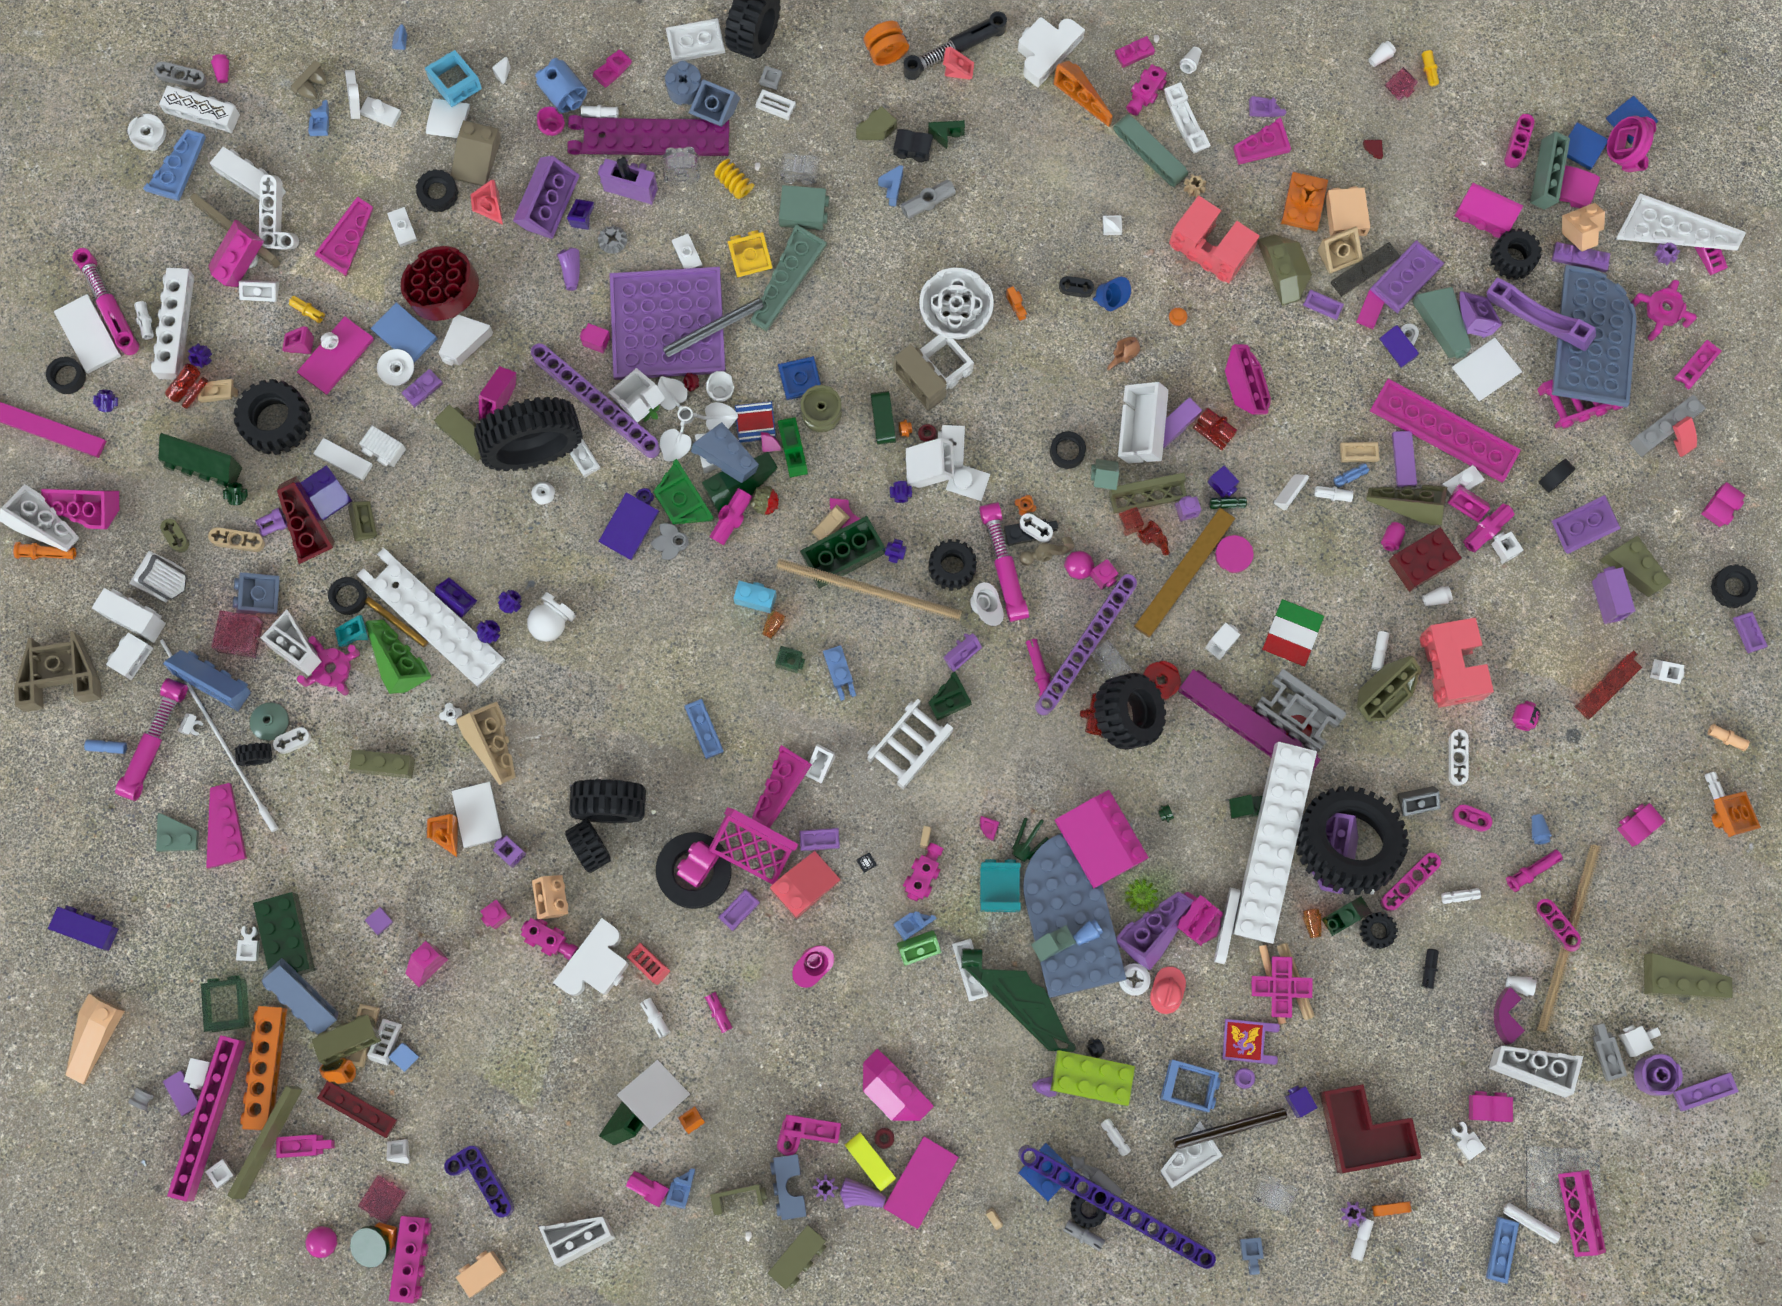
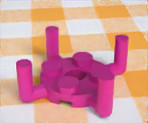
M1676 279L1665 289L1653 293L1652 296L1638 293L1631 301L1634 307L1641 301L1647 303V316L1656 322L1654 330L1647 337L1649 341H1653L1661 333L1664 325L1673 326L1683 317L1686 320L1682 325L1688 328L1697 319L1696 314L1686 311V303L1683 302L1682 295L1677 292L1679 281ZM1663 303L1669 304L1670 307H1671V310H1670V311L1665 310V309L1663 308L1662 304H1663Z
M314 636L309 637L308 642L315 648L322 662L315 668L311 676L305 678L299 675L297 681L304 687H308L317 681L323 686L337 687V690L342 695H348L349 690L344 682L349 677L351 670L350 661L358 657L360 651L354 645L348 646L349 653L346 655L335 648L324 650L322 644ZM334 663L336 669L332 673H328L326 667Z

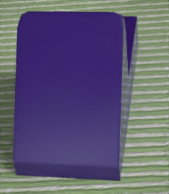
M575 200L567 216L571 227L589 230L590 215L594 209L593 201Z

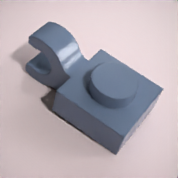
M1261 1238L1240 1239L1242 1261L1248 1260L1249 1275L1260 1274L1258 1259H1264Z

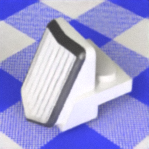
M148 551L129 584L163 602H167V600H172L185 591V569L166 558Z

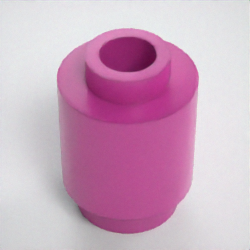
M1392 522L1387 527L1381 541L1384 549L1394 551L1400 548L1406 533L1404 525Z

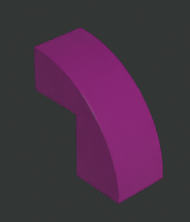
M1511 987L1505 988L1501 992L1494 1007L1495 1028L1505 1045L1512 1044L1525 1031L1508 1013L1522 999Z

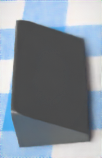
M1435 786L1397 794L1403 816L1441 809L1439 790Z

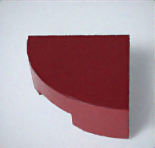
M1382 140L1363 141L1364 149L1373 155L1374 158H1383Z

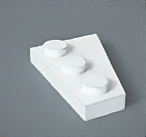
M1200 1121L1191 1133L1205 1130ZM1210 1140L1178 1149L1160 1172L1172 1189L1217 1161L1223 1155L1214 1141Z

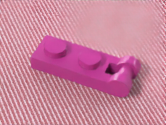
M1706 340L1674 379L1684 383V387L1689 390L1722 350L1709 340ZM1687 372L1693 376L1691 379L1685 375Z
M786 1114V1129H783L782 1135L838 1144L841 1123ZM795 1122L800 1123L798 1131L794 1130Z

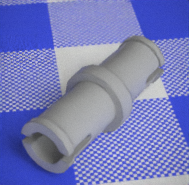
M1071 1220L1067 1222L1063 1232L1079 1239L1081 1244L1084 1242L1099 1252L1105 1242V1239L1091 1233L1089 1228L1086 1227L1084 1229Z

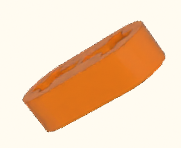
M1410 1201L1372 1206L1374 1217L1412 1212Z

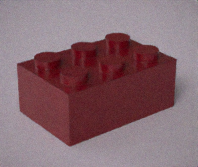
M1440 527L1394 554L1388 562L1407 590L1411 592L1456 565L1462 557Z

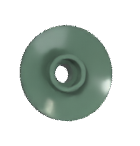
M269 702L258 706L250 717V728L253 734L259 739L266 741L275 740L276 737L284 734L289 725L287 711L277 703ZM270 717V722L265 723V718Z

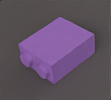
M1615 566L1604 569V572L1597 574L1598 577L1592 581L1604 624L1623 621L1636 610L1623 567L1617 569Z

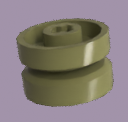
M815 385L803 394L800 402L801 415L804 424L809 429L816 432H828L839 424L842 417L841 398L833 388L826 385Z

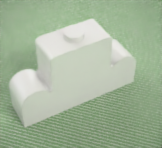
M1041 17L1031 27H1027L1018 43V52L1026 57L1023 71L1024 77L1036 87H1039L1056 69V66L1083 40L1085 29L1071 19H1063L1059 23V28L1056 29Z
M601 918L553 983L572 996H578L584 991L585 982L603 995H607L614 985L617 986L623 979L622 974L629 965L627 961L610 949L620 943V932Z

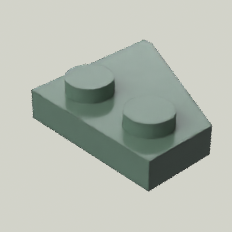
M158 813L156 851L198 850V830Z

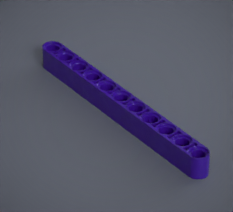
M1024 1145L1019 1149L1018 1157L1025 1166L1204 1269L1214 1266L1216 1257L1206 1246L1033 1146ZM1027 1151H1033V1158L1027 1161L1024 1160V1154ZM1044 1162H1051L1049 1170H1042L1041 1166ZM1062 1172H1068L1069 1176L1066 1180H1059ZM1080 1182H1086L1085 1189L1078 1191L1077 1185ZM1103 1192L1102 1200L1095 1201L1096 1193ZM1121 1202V1208L1118 1211H1113V1204ZM1138 1212V1219L1130 1221L1131 1214ZM1155 1222L1156 1228L1153 1231H1148V1225ZM1168 1233H1173V1239L1171 1241L1166 1242V1235ZM1186 1243H1191L1190 1250L1184 1252L1183 1246ZM1208 1253V1259L1201 1262V1255Z

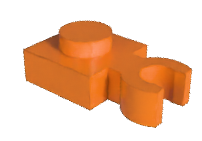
M1014 286L1007 289L1006 298L1013 311L1016 312L1018 320L1022 321L1026 319L1025 315H1027V312L1021 304L1023 299L1020 292L1016 291Z

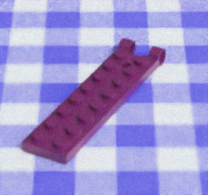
M571 115L568 118V127L570 129H584V143L578 140L567 142V152L572 155L729 156V120L720 127L704 119L582 118L578 115ZM605 133L606 135L604 138H600L599 134Z

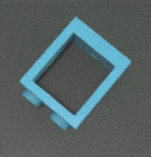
M455 50L425 67L429 81L451 107L482 89L477 75ZM459 65L468 77L447 89L438 76Z

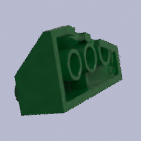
M769 452L754 458L759 464L757 471L743 483L723 471L702 482L703 489L718 514L722 507L730 503L738 488L753 496L755 489L764 484L778 469Z

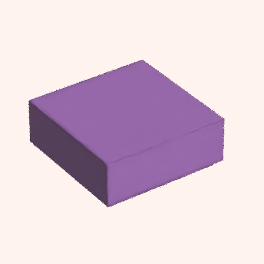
M381 907L365 919L377 935L394 923Z

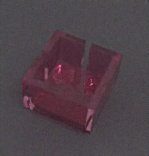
M220 610L211 648L218 653L235 655L236 653L238 656L256 658L259 641L256 638L261 637L264 621L258 616Z

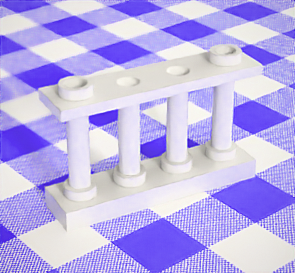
M919 699L915 702L911 701L905 708L907 712L877 746L874 744L867 752L870 763L876 758L898 776L897 785L903 790L953 732V727L948 723L945 727L939 726L919 710L918 707L921 702ZM912 714L935 732L934 735L936 737L932 742L924 739L905 723ZM899 729L903 730L922 746L924 751L920 756L914 755L893 738ZM887 743L910 761L909 764L911 766L907 771L899 768L880 752Z

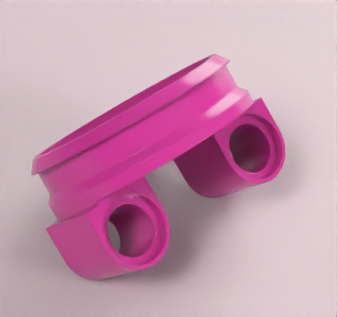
M1629 116L1621 120L1613 128L1607 141V153L1611 161L1622 166L1621 170L1630 173L1647 169L1649 160L1646 154L1652 145L1654 133L1656 132L1655 121L1649 117ZM1629 134L1634 137L1632 148L1625 149Z

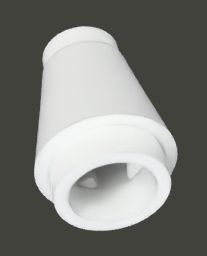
M1389 41L1382 42L1368 59L1369 63L1376 67L1393 57L1396 52L1393 44Z
M1192 47L1180 61V69L1184 73L1191 74L1197 69L1202 53L1201 49Z
M1443 585L1422 596L1425 606L1448 604L1449 601L1453 600L1449 586L1444 587Z
M1507 976L1505 987H1511L1514 991L1525 996H1533L1537 980L1532 979V977Z

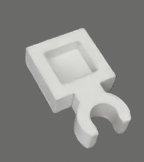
M243 926L241 934L244 940H238L236 960L258 961L260 941H254V938L258 935V928L253 927L252 933L248 935L247 927Z
M1459 1122L1461 1132L1458 1133L1455 1128H1451L1450 1131L1454 1136L1459 1137L1460 1140L1456 1142L1457 1146L1467 1160H1471L1486 1148L1474 1131L1468 1134L1466 1124Z

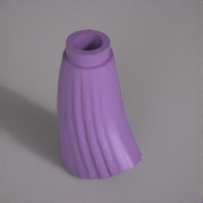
M570 247L568 250L563 249L557 256L561 264L566 289L573 291L577 289L579 281L580 255L578 249Z
M845 1178L840 1191L845 1209L856 1205L883 1208L886 1199L885 1195L874 1188L849 1178Z

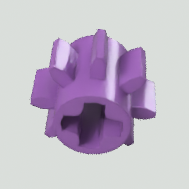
M1673 243L1659 244L1654 256H1657L1658 263L1661 262L1668 265L1670 261L1674 263L1677 260L1680 250H1677L1676 245Z
M827 1175L824 1176L822 1181L816 1178L819 1183L818 1186L813 1187V1189H818L819 1192L816 1197L824 1195V1201L827 1200V1195L829 1194L835 1197L832 1193L833 1189H838L837 1186L832 1184L835 1178L830 1181L827 1180ZM824 1182L831 1186V1190H828L827 1194L820 1190V1186Z
M1347 1202L1348 1207L1346 1209L1341 1208V1211L1346 1215L1342 1217V1220H1348L1349 1227L1352 1224H1357L1360 1227L1359 1222L1361 1220L1366 1221V1218L1362 1216V1213L1366 1211L1365 1208L1359 1209V1202H1356L1355 1205ZM1351 1210H1354L1355 1212H1359V1213L1356 1214V1215H1357V1218H1356V1219H1353L1352 1216H1351V1217H1348V1216L1351 1215V1212H1350Z

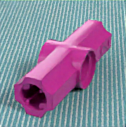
M738 488L730 503L720 510L718 515L719 521L709 537L725 545L733 529L738 528L742 524L744 519L743 513L752 496Z
M1503 503L1495 512L1487 516L1476 527L1477 529L1463 541L1465 547L1475 553L1488 540L1490 541L1502 529L1501 527L1515 515L1513 509Z

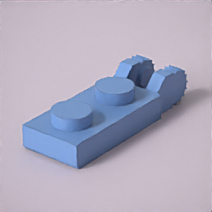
M841 645L824 650L823 654L840 701L845 700L841 686L848 684L850 695L852 697L856 696L852 684L853 680Z

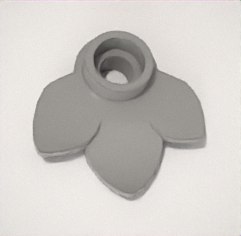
M663 523L659 525L662 535L655 538L651 545L654 549L662 551L663 560H671L678 555L679 551L687 548L689 540L684 533L678 532L676 526ZM680 539L683 542L681 545H677L676 541Z

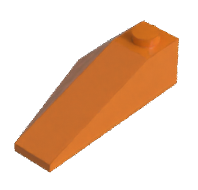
M1069 60L1056 66L1054 85L1109 127L1113 115L1081 68Z

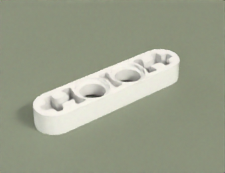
M1230 887L1214 956V962L1225 964L1240 897L1239 889Z

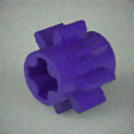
M198 343L188 350L190 353L188 359L194 366L203 368L212 361L209 358L212 353L207 346H200Z
M102 389L98 391L97 395H93V404L101 412H111L114 406H118V397H115L113 391Z
M896 481L893 483L894 487H890V498H894L896 503L908 502V497H912V486H908L906 481Z
M894 538L893 543L888 542L885 556H889L890 562L897 563L899 559L904 560L907 547L903 546L902 540Z
M514 590L503 591L498 597L500 599L498 601L499 608L505 613L512 614L513 611L517 612L522 607L520 605L522 602L521 596Z
M493 620L481 621L476 627L478 629L476 632L477 637L483 643L491 644L492 641L496 642L500 637V634H498L501 631L500 627Z

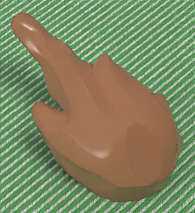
M1126 337L1117 342L1113 352L1115 357L1108 365V371L1121 362L1128 364L1139 353L1140 343L1136 337Z

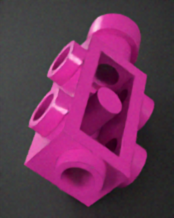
M1151 64L1148 70L1144 69L1140 76V82H1136L1131 89L1133 100L1126 106L1130 114L1137 116L1142 110V105L1147 107L1149 103L1153 104L1158 96L1157 91L1159 89L1162 91L1167 84L1165 80L1167 72Z
M931 842L926 849L928 851L926 856L921 855L920 859H915L911 867L914 869L911 877L907 876L903 884L906 887L905 892L908 893L907 897L916 902L918 899L923 900L924 896L928 898L933 888L929 886L932 878L936 880L941 871L936 860L938 856H941L944 849ZM925 864L930 866V870L927 872L922 869ZM916 882L921 883V889H915L914 884Z
M530 918L529 921H525L521 928V936L525 937L524 942L532 947L536 944L541 946V952L551 957L552 954L558 955L560 952L564 955V958L570 960L579 949L578 946L572 943H566L567 938L563 936L565 932L556 927L553 930L546 927L548 924L546 921L538 918L536 920ZM537 928V933L532 935V929ZM550 937L554 938V942L552 944H548V940Z

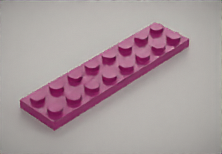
M1389 378L1370 409V412L1405 431L1412 432L1414 436L1464 463L1475 466L1477 470L1501 483L1505 481L1521 451L1519 448Z

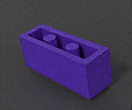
M68 905L65 908L57 906L48 926L49 930L106 951L110 950L119 930L113 927V922L105 919L99 922L94 920L95 915L86 912L83 915L76 913L78 909Z

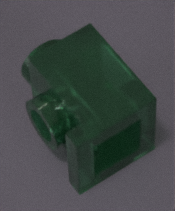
M781 646L775 666L778 669L781 668L798 674L799 669L803 670L806 659L803 658V652ZM793 659L795 663L793 665L788 664V660Z

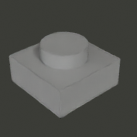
M765 66L759 81L760 85L777 90L783 75L782 71Z

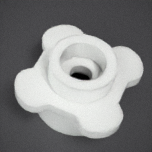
M447 703L444 711L439 714V718L446 720L449 725L453 726L457 723L456 719L462 715V710L453 707L452 703Z

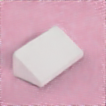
M239 281L240 300L277 302L278 281Z
M1293 475L1274 501V504L1284 511L1287 510L1308 481L1309 476Z

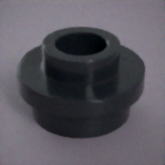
M1098 1038L1088 1041L1087 1049L1090 1055L1100 1058L1105 1053L1103 1043Z

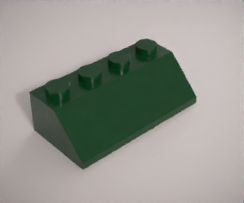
M163 433L159 436L158 460L163 464L164 468L171 471L175 469L180 470L182 474L192 477V475L198 476V479L204 482L214 481L216 485L223 488L227 487L229 483L237 482L242 467L231 455Z
M865 516L800 550V553L807 568L812 567L823 571V573L826 571L843 577L884 555L885 546L868 516ZM814 578L818 589L827 585L826 582L824 583V580L819 582V580L817 581Z

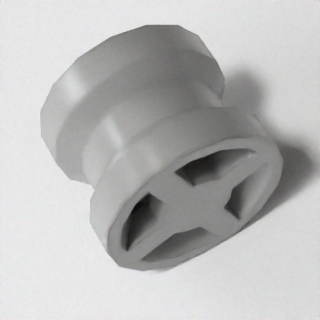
M136 1087L134 1090L135 1094L129 1098L128 1103L146 1111L148 1102L154 1098V1095L142 1088Z

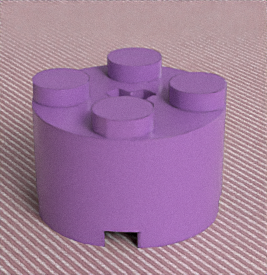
M1664 1054L1643 1057L1637 1061L1634 1069V1079L1638 1089L1651 1096L1672 1094L1681 1085L1683 1079L1679 1064L1673 1058Z

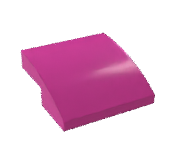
M1565 165L1559 201L1569 202L1571 207L1582 208L1591 204L1600 177L1591 172Z

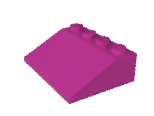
M1110 790L1095 796L1054 820L1093 888L1138 866L1149 858Z

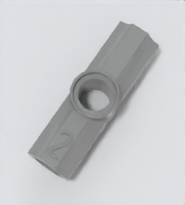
M947 179L932 188L923 189L919 195L902 203L901 209L905 217L910 219L925 210L930 211L934 209L936 204L955 195L956 191L952 182ZM927 197H929V198H931L932 200H931V201H926V200H924V199L927 198Z

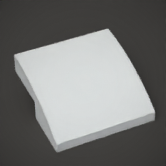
M434 99L427 121L426 134L457 138L463 120L466 121L469 114L470 104L460 102L451 107L446 100Z

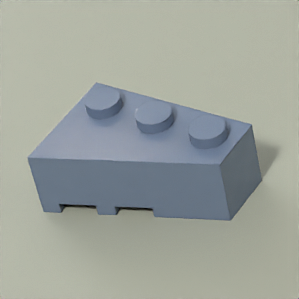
M723 422L692 445V453L703 457L708 463L716 465L722 469L721 471L741 483L757 471L759 464Z

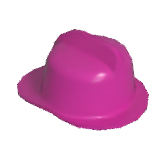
M822 945L806 949L793 967L792 977L794 982L803 988L815 985L832 968L834 963L832 951Z

